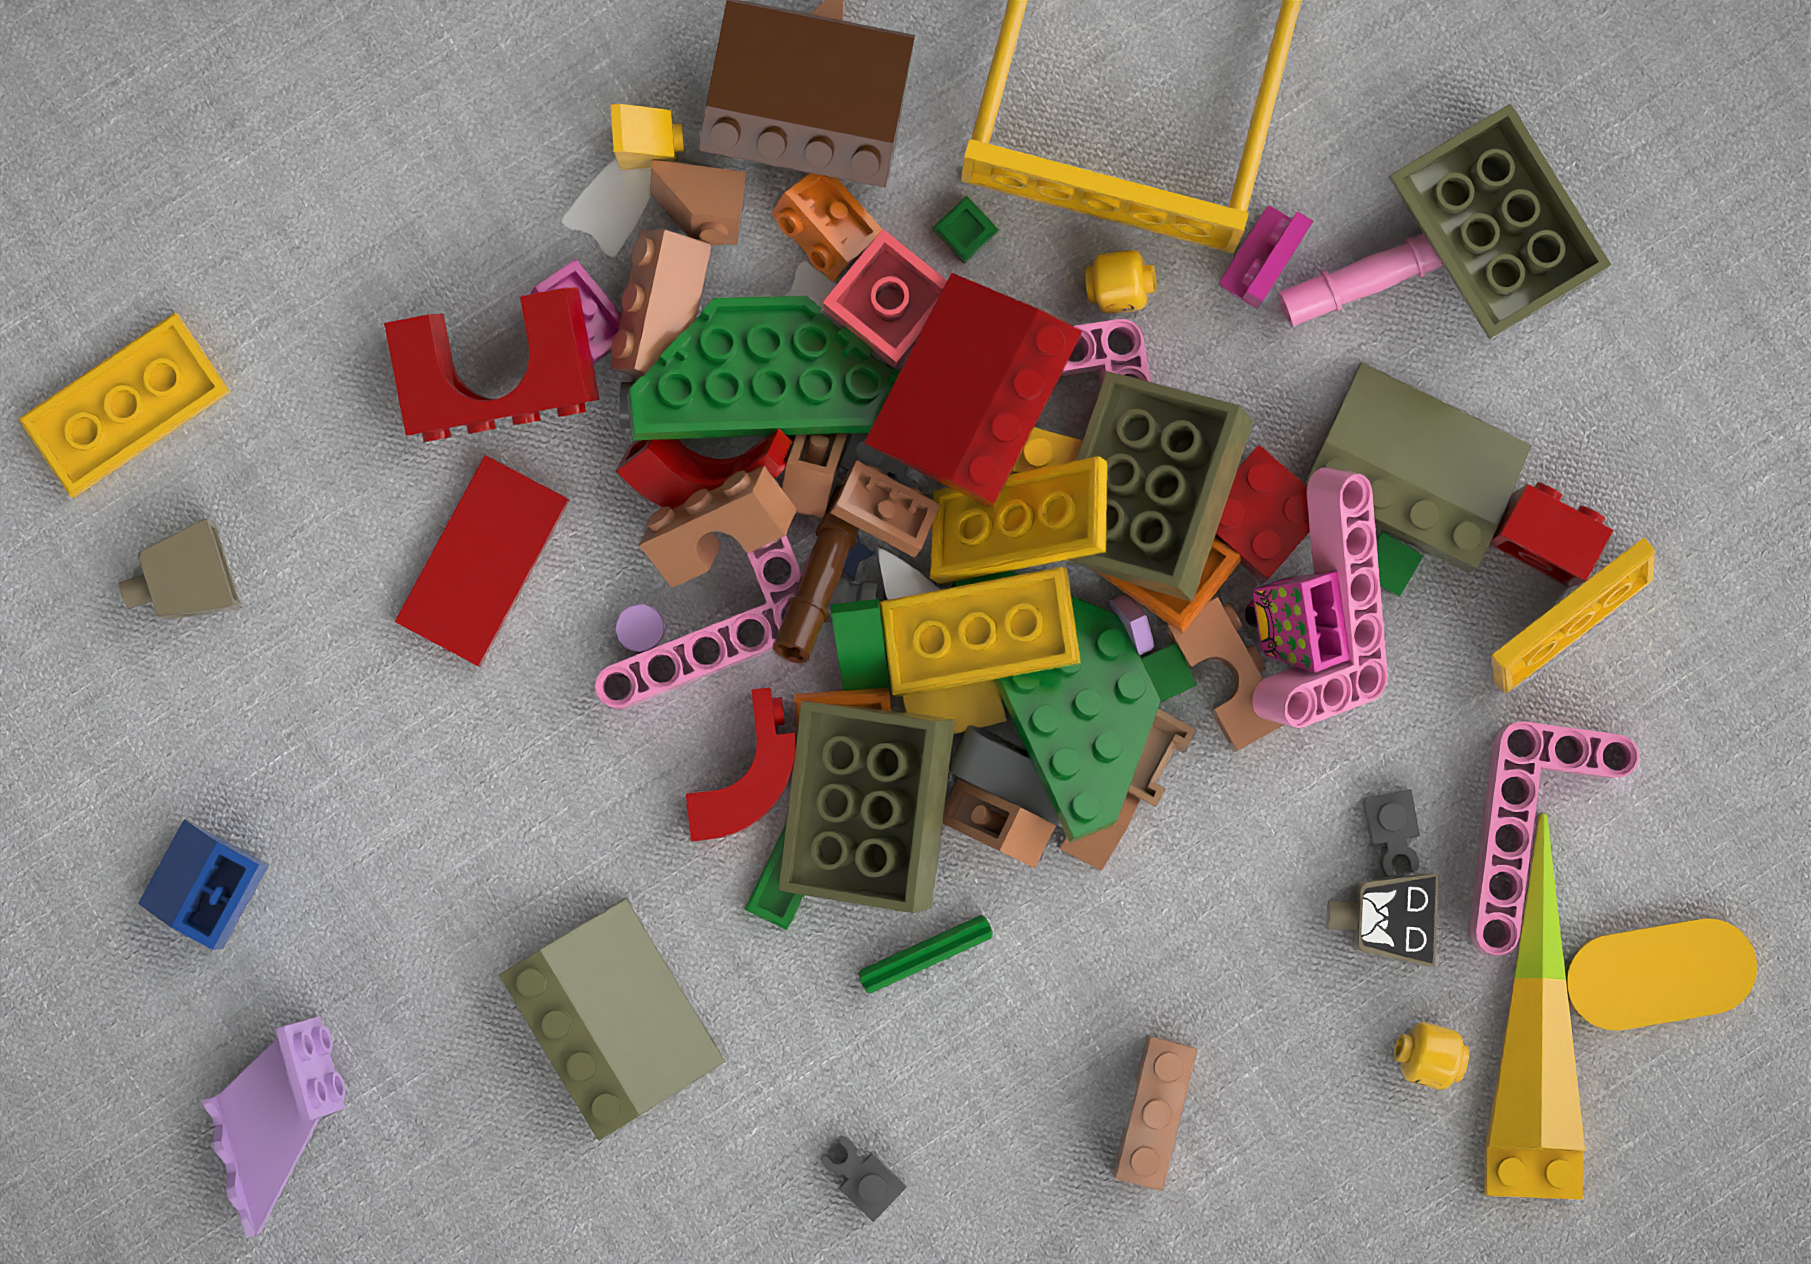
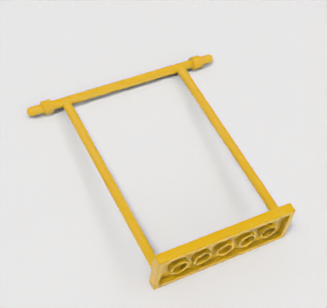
M1008 0L974 129L966 148L961 182L1234 254L1245 230L1249 214L1247 209L1302 0H1282L1228 207L989 144L1028 0Z

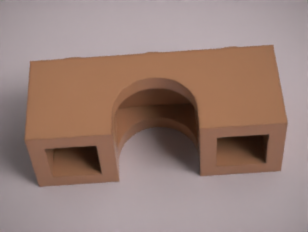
M765 466L749 473L740 471L729 477L718 488L711 491L701 489L690 496L682 505L673 509L666 506L656 511L647 521L648 527L639 546L673 588L710 571L721 547V542L714 535V531L729 534L739 542L746 553H749L786 536L797 508Z
M1217 597L1206 604L1184 633H1181L1170 624L1164 629L1172 643H1177L1188 668L1204 660H1218L1226 664L1232 671L1235 679L1233 694L1225 703L1211 710V713L1233 752H1236L1284 726V724L1260 718L1254 712L1252 705L1253 693L1259 682L1263 680L1260 672L1264 671L1266 666L1254 645L1251 644L1245 647L1237 630L1243 628L1232 605L1227 603L1222 606Z
M1151 1035L1146 1036L1135 1080L1136 1090L1126 1128L1123 1129L1112 1173L1115 1179L1163 1191L1198 1050L1194 1046Z

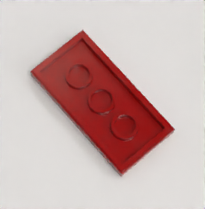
M484 455L399 612L395 623L481 667L570 500Z

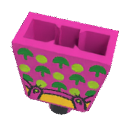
M1337 571L1287 577L1255 588L1253 600L1248 603L1245 610V619L1251 627L1258 628L1261 650L1266 656L1309 672H1318L1350 660Z

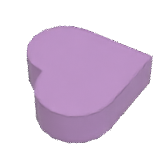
M1126 593L1111 599L1110 607L1112 613L1119 616L1137 653L1141 655L1152 650L1154 642L1146 613Z

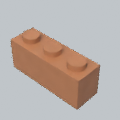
M665 229L640 230L639 237L631 253L633 265L629 284L622 295L621 305L623 311L619 330L612 341L611 351L613 358L610 369L636 377L644 376L659 360L660 355L696 320L712 244Z

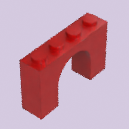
M565 287L519 296L529 344V363L526 373L518 386L507 395L498 399L487 398L475 393L460 379L452 359L444 313L427 314L384 323L405 435L422 434L424 443L451 438L450 428L466 425L468 434L496 429V419L512 417V423L515 426L541 421L540 411L557 408L558 417L587 412L585 403L597 401L600 398L579 288Z

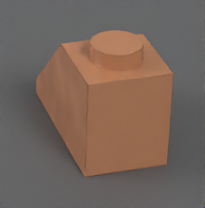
M652 159L650 194L684 233L690 238L712 245H738L747 172Z
M848 433L796 435L787 461L782 490L797 508V513L819 518L825 516L834 490Z
M959 778L944 806L942 824L1033 868H1036L1056 826L1015 804Z

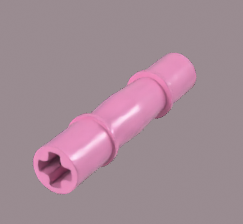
M1421 234L1413 238L1407 237L1402 245L1366 256L1330 274L1325 270L1317 277L1278 292V297L1288 323L1291 327H1294L1335 310L1338 312L1342 310L1343 304L1381 292L1415 275L1422 278L1425 276V273L1443 267V264L1425 235Z

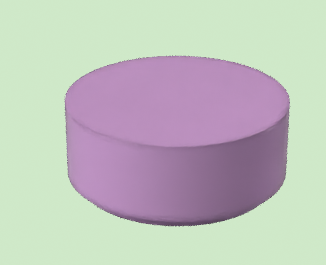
M644 604L632 605L626 608L617 619V637L627 649L639 653L657 647L664 636L663 619L650 606Z

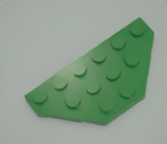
M808 296L713 298L702 310L700 316L660 355L659 360L629 389L627 402L632 440L768 436L778 428L785 435L870 432L900 371L896 368L892 371L872 355L873 349L845 326L840 329L820 313L821 307Z
M1005 571L954 581L951 588L1020 574L1013 571ZM1071 596L1081 663L994 679L1070 843L1109 828L1117 821L1161 703L1149 674L1119 616Z

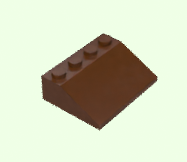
M727 0L706 101L699 151L886 188L893 162L915 35L741 0Z

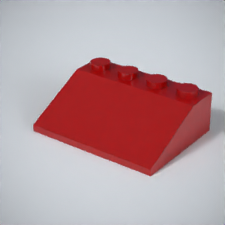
M951 273L864 444L993 509L1081 337L1082 330L1039 308Z

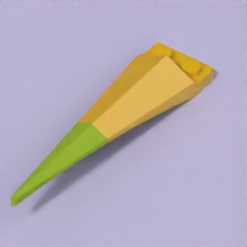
M1543 812L1537 821L1512 993L1484 1147V1196L1583 1200V1151H1585L1548 817Z

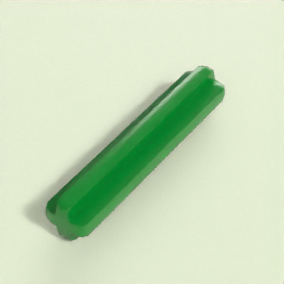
M979 915L861 969L858 972V977L864 990L871 994L991 939L993 931L987 918L984 915Z

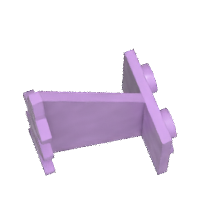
M320 1016L276 1028L278 1038L219 1095L201 1100L202 1105L211 1115L215 1126L213 1136L215 1152L226 1166L227 1196L238 1210L247 1238L260 1234L320 1117L345 1109L343 1101L345 1098V1085L341 1075L335 1072L330 1055L333 1048L332 1038L327 1027L322 1025Z

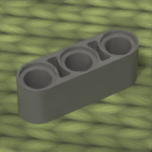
M968 725L950 761L949 771L973 785L1062 827L1027 750L982 728Z

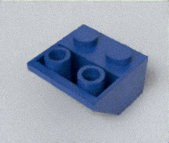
M184 819L138 904L169 927L211 950L224 949L269 864Z

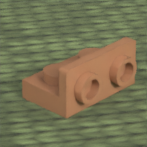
M856 460L840 483L843 486L830 513L915 558L923 547L940 504L929 499L919 489L906 487L891 479L881 469L872 465H865Z

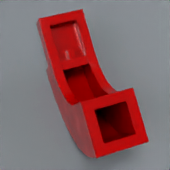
M778 428L739 456L715 459L693 452L678 439L636 440L628 446L616 472L646 499L660 507L669 506L673 509L684 504L690 496L701 489L711 491L722 486L729 477L740 471L749 473L765 466L775 479L786 467L787 463L784 461V458L792 441Z
M771 687L751 689L757 749L753 763L746 774L726 788L686 794L691 842L724 838L751 827L770 812L785 792L793 773L796 733L777 735L776 726L785 725L782 697L773 698Z

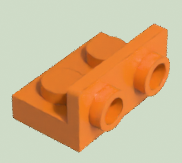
M814 173L808 174L788 189L772 210V215L777 220L778 226L783 233L792 237L808 255L811 264L818 271L823 272L832 282L841 277L847 267L863 254L882 231L880 225L837 178Z

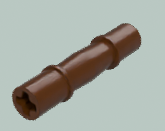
M838 485L834 489L825 516L816 528L817 540L804 565L795 595L787 601V610L772 646L774 652L779 657L789 662L805 663L809 660L821 627L829 616L827 607L840 581L849 550L854 549L858 541L857 535L860 529L830 513L843 485Z

